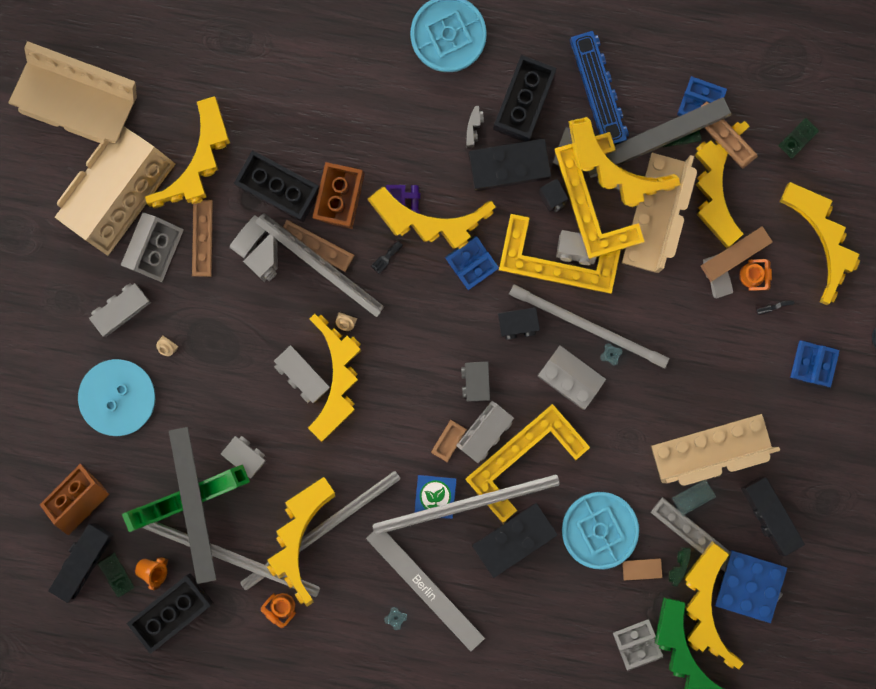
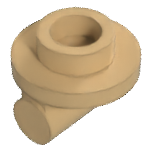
M339 312L336 325L341 330L350 331L354 328L357 318Z
M164 336L156 344L159 353L164 356H171L179 347Z

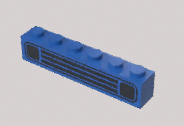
M590 31L571 37L570 43L599 135L610 132L614 146L626 141L629 133L626 125L623 126L621 122L623 114L621 108H617L615 103L617 95L615 89L611 90L610 87L612 79L609 71H605L604 64H606L604 54L599 52L600 40L598 35L594 36V32Z

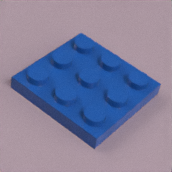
M731 550L714 606L771 623L787 567Z

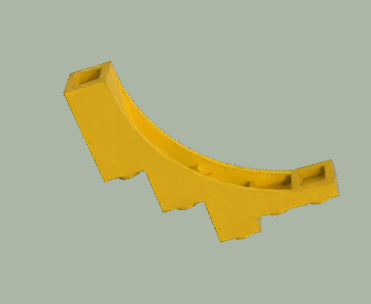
M215 96L197 102L201 123L200 138L191 163L171 186L161 192L145 196L149 207L159 208L168 201L172 203L181 201L184 196L187 202H192V204L200 203L203 201V198H206L200 176L208 177L215 174V171H218L212 149H223L226 147V144L230 143Z
M588 117L568 121L577 167L580 170L583 169V171H590L596 166L599 184L603 188L612 189L619 184L621 200L625 205L629 207L637 206L639 202L644 201L643 194L652 195L657 193L658 190L670 191L675 189V186H680L679 177L675 174L651 178L639 176L618 167L601 150L595 138L591 120Z
M745 121L741 124L737 122L732 126L739 136L750 127ZM711 140L708 143L704 141L696 148L698 152L695 154V157L709 173L704 171L697 178L699 182L696 186L708 198L710 203L706 200L698 207L700 212L696 215L721 243L728 248L743 235L730 216L723 194L722 177L728 153L717 141H715L717 145Z
M790 182L787 184L780 202L800 213L814 228L823 244L828 265V279L820 302L828 305L830 302H834L838 292L836 288L838 284H842L846 275L843 272L850 273L857 269L860 263L858 259L860 254L839 245V243H843L847 233H844L846 227L825 218L829 217L833 209L830 206L832 200Z
M385 187L380 188L367 198L394 235L400 234L403 236L410 230L409 226L411 225L424 242L428 240L433 242L440 236L438 233L441 232L452 248L458 247L459 249L464 247L468 243L467 239L471 237L466 230L471 231L479 225L478 221L481 218L487 219L494 213L492 210L496 207L492 201H488L469 215L452 219L427 217L408 209L398 202Z
M314 314L310 320L324 334L333 363V381L328 400L318 418L308 427L323 442L355 410L352 407L354 405L352 400L348 396L343 398L342 395L358 381L356 378L358 374L350 366L348 368L345 366L361 351L359 348L361 344L354 337L350 339L348 336L341 341L342 335L335 328L330 330L326 326L329 322L321 314L319 316Z
M324 477L285 502L287 507L285 511L289 518H294V520L276 531L278 535L276 540L282 548L284 546L286 548L267 560L269 563L267 568L271 575H277L279 579L286 575L287 577L284 580L290 588H295L297 591L295 594L300 604L305 603L307 607L313 603V599L301 582L299 551L302 537L311 519L322 506L335 497V492Z
M712 541L684 577L689 588L694 591L698 589V592L686 606L687 615L695 621L699 619V622L687 636L688 645L696 651L698 649L704 651L709 646L708 650L716 657L718 655L722 656L725 659L723 662L733 669L735 666L737 669H740L744 664L743 661L725 647L713 621L711 607L713 585L722 564L729 554Z

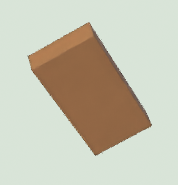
M450 420L431 453L448 462L457 447L456 445L462 439L467 429Z
M661 558L628 560L622 563L623 580L662 578Z

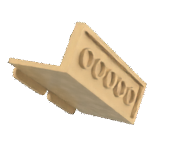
M27 41L24 47L27 64L13 91L9 104L19 107L18 111L21 114L56 127L62 126L69 132L104 144L105 140L116 144L137 98L135 81Z
M123 127L116 144L105 140L104 144L100 143L86 162L88 167L86 172L80 171L58 200L57 205L61 209L55 218L108 256L147 204L145 196L155 193L175 163L147 141L126 127Z
M651 153L645 177L658 178L675 174L679 177L680 186H675V189L670 191L658 190L657 193L652 195L643 194L644 201L639 202V205H637L632 225L639 223L645 242L625 248L622 264L659 273L664 269L666 259L674 257L684 223V218L679 215V211L687 209L697 175V170L691 167L694 156L690 155L684 162Z
M762 414L651 446L661 482L670 483L679 480V483L684 486L719 476L722 473V467L727 466V469L733 472L768 462L770 460V453L780 451L779 447L771 446Z

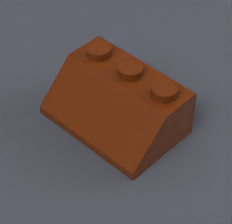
M325 162L313 219L352 229L364 181V171Z
M79 464L40 506L52 523L69 536L105 500L109 493L83 465Z

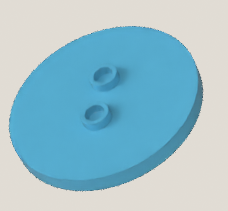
M430 0L418 10L412 21L410 31L412 47L418 58L434 70L440 72L463 70L472 65L484 49L486 43L485 21L479 10L467 0Z
M119 359L107 360L94 366L83 378L78 392V404L85 421L96 431L109 436H124L139 430L151 417L156 400L154 385L148 374L138 365Z
M594 492L580 497L569 507L562 523V538L569 554L580 564L593 569H609L623 563L632 554L639 538V524L635 512L622 498L611 493Z

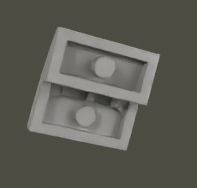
M649 619L613 633L627 671L663 658L659 645L654 643L656 636Z

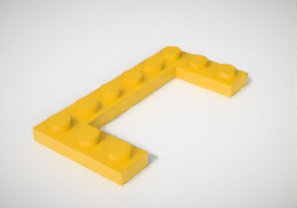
M610 132L595 136L604 154L616 151ZM573 143L555 148V154L588 259L644 243L639 223L605 234L601 233L582 170L576 165Z
M514 214L510 215L499 271L609 294L612 293L620 250L599 256L597 270L524 256L522 251L529 218Z
M552 404L465 480L478 495L499 490L493 483V480L550 431L575 460L590 447ZM508 499L488 504L489 508L502 523L517 511Z

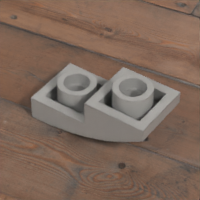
M479 106L474 107L469 119L466 148L474 147V142H478L477 130L473 131V128H480V123L484 122L483 111H479Z
M255 215L230 245V248L244 259L267 232L255 223L258 219Z
M715 256L703 259V264ZM728 271L710 282L714 298L733 293Z

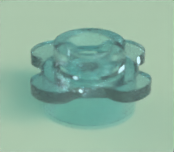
M606 344L600 359L610 362L611 365L615 366L618 364V358L622 354V349Z
M392 607L390 614L384 618V622L392 625L394 630H399L402 622L407 620V615L398 611L397 607Z

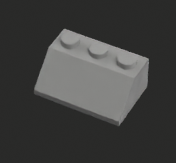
M142 212L121 266L162 282L184 229L156 216Z
M271 233L243 261L264 282L266 280L271 281L277 275L276 270L278 269V242Z
M562 346L557 348L537 376L582 410L586 409L606 380Z

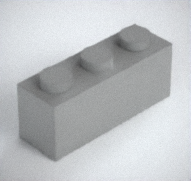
M129 283L122 289L123 292L119 296H112L106 301L107 305L103 308L98 307L91 312L92 316L89 319L103 337L106 338L151 303L137 284L134 283L132 285Z
M291 345L274 360L276 363L275 369L281 375L285 373L289 377L288 383L294 389L298 387L303 392L300 396L307 403L311 401L314 404L330 389Z
M491 401L456 446L479 463L486 458L488 450L498 443L500 435L510 428L514 418L498 404Z

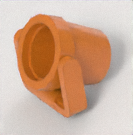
M748 260V264L741 268L739 273L740 281L743 285L749 287V291L770 289L772 269H770L769 260ZM757 263H765V269ZM763 280L765 281V287H757Z
M160 557L157 558L156 562L142 559L137 563L135 573L149 585V589H159L167 576L166 566L168 559Z
M273 593L261 607V612L266 615V618L280 628H284L296 614L294 611L295 601L287 593H280L276 596ZM270 601H271V603H270V609H271V611H269L267 608H265V606H266ZM289 617L285 623L279 620V618Z

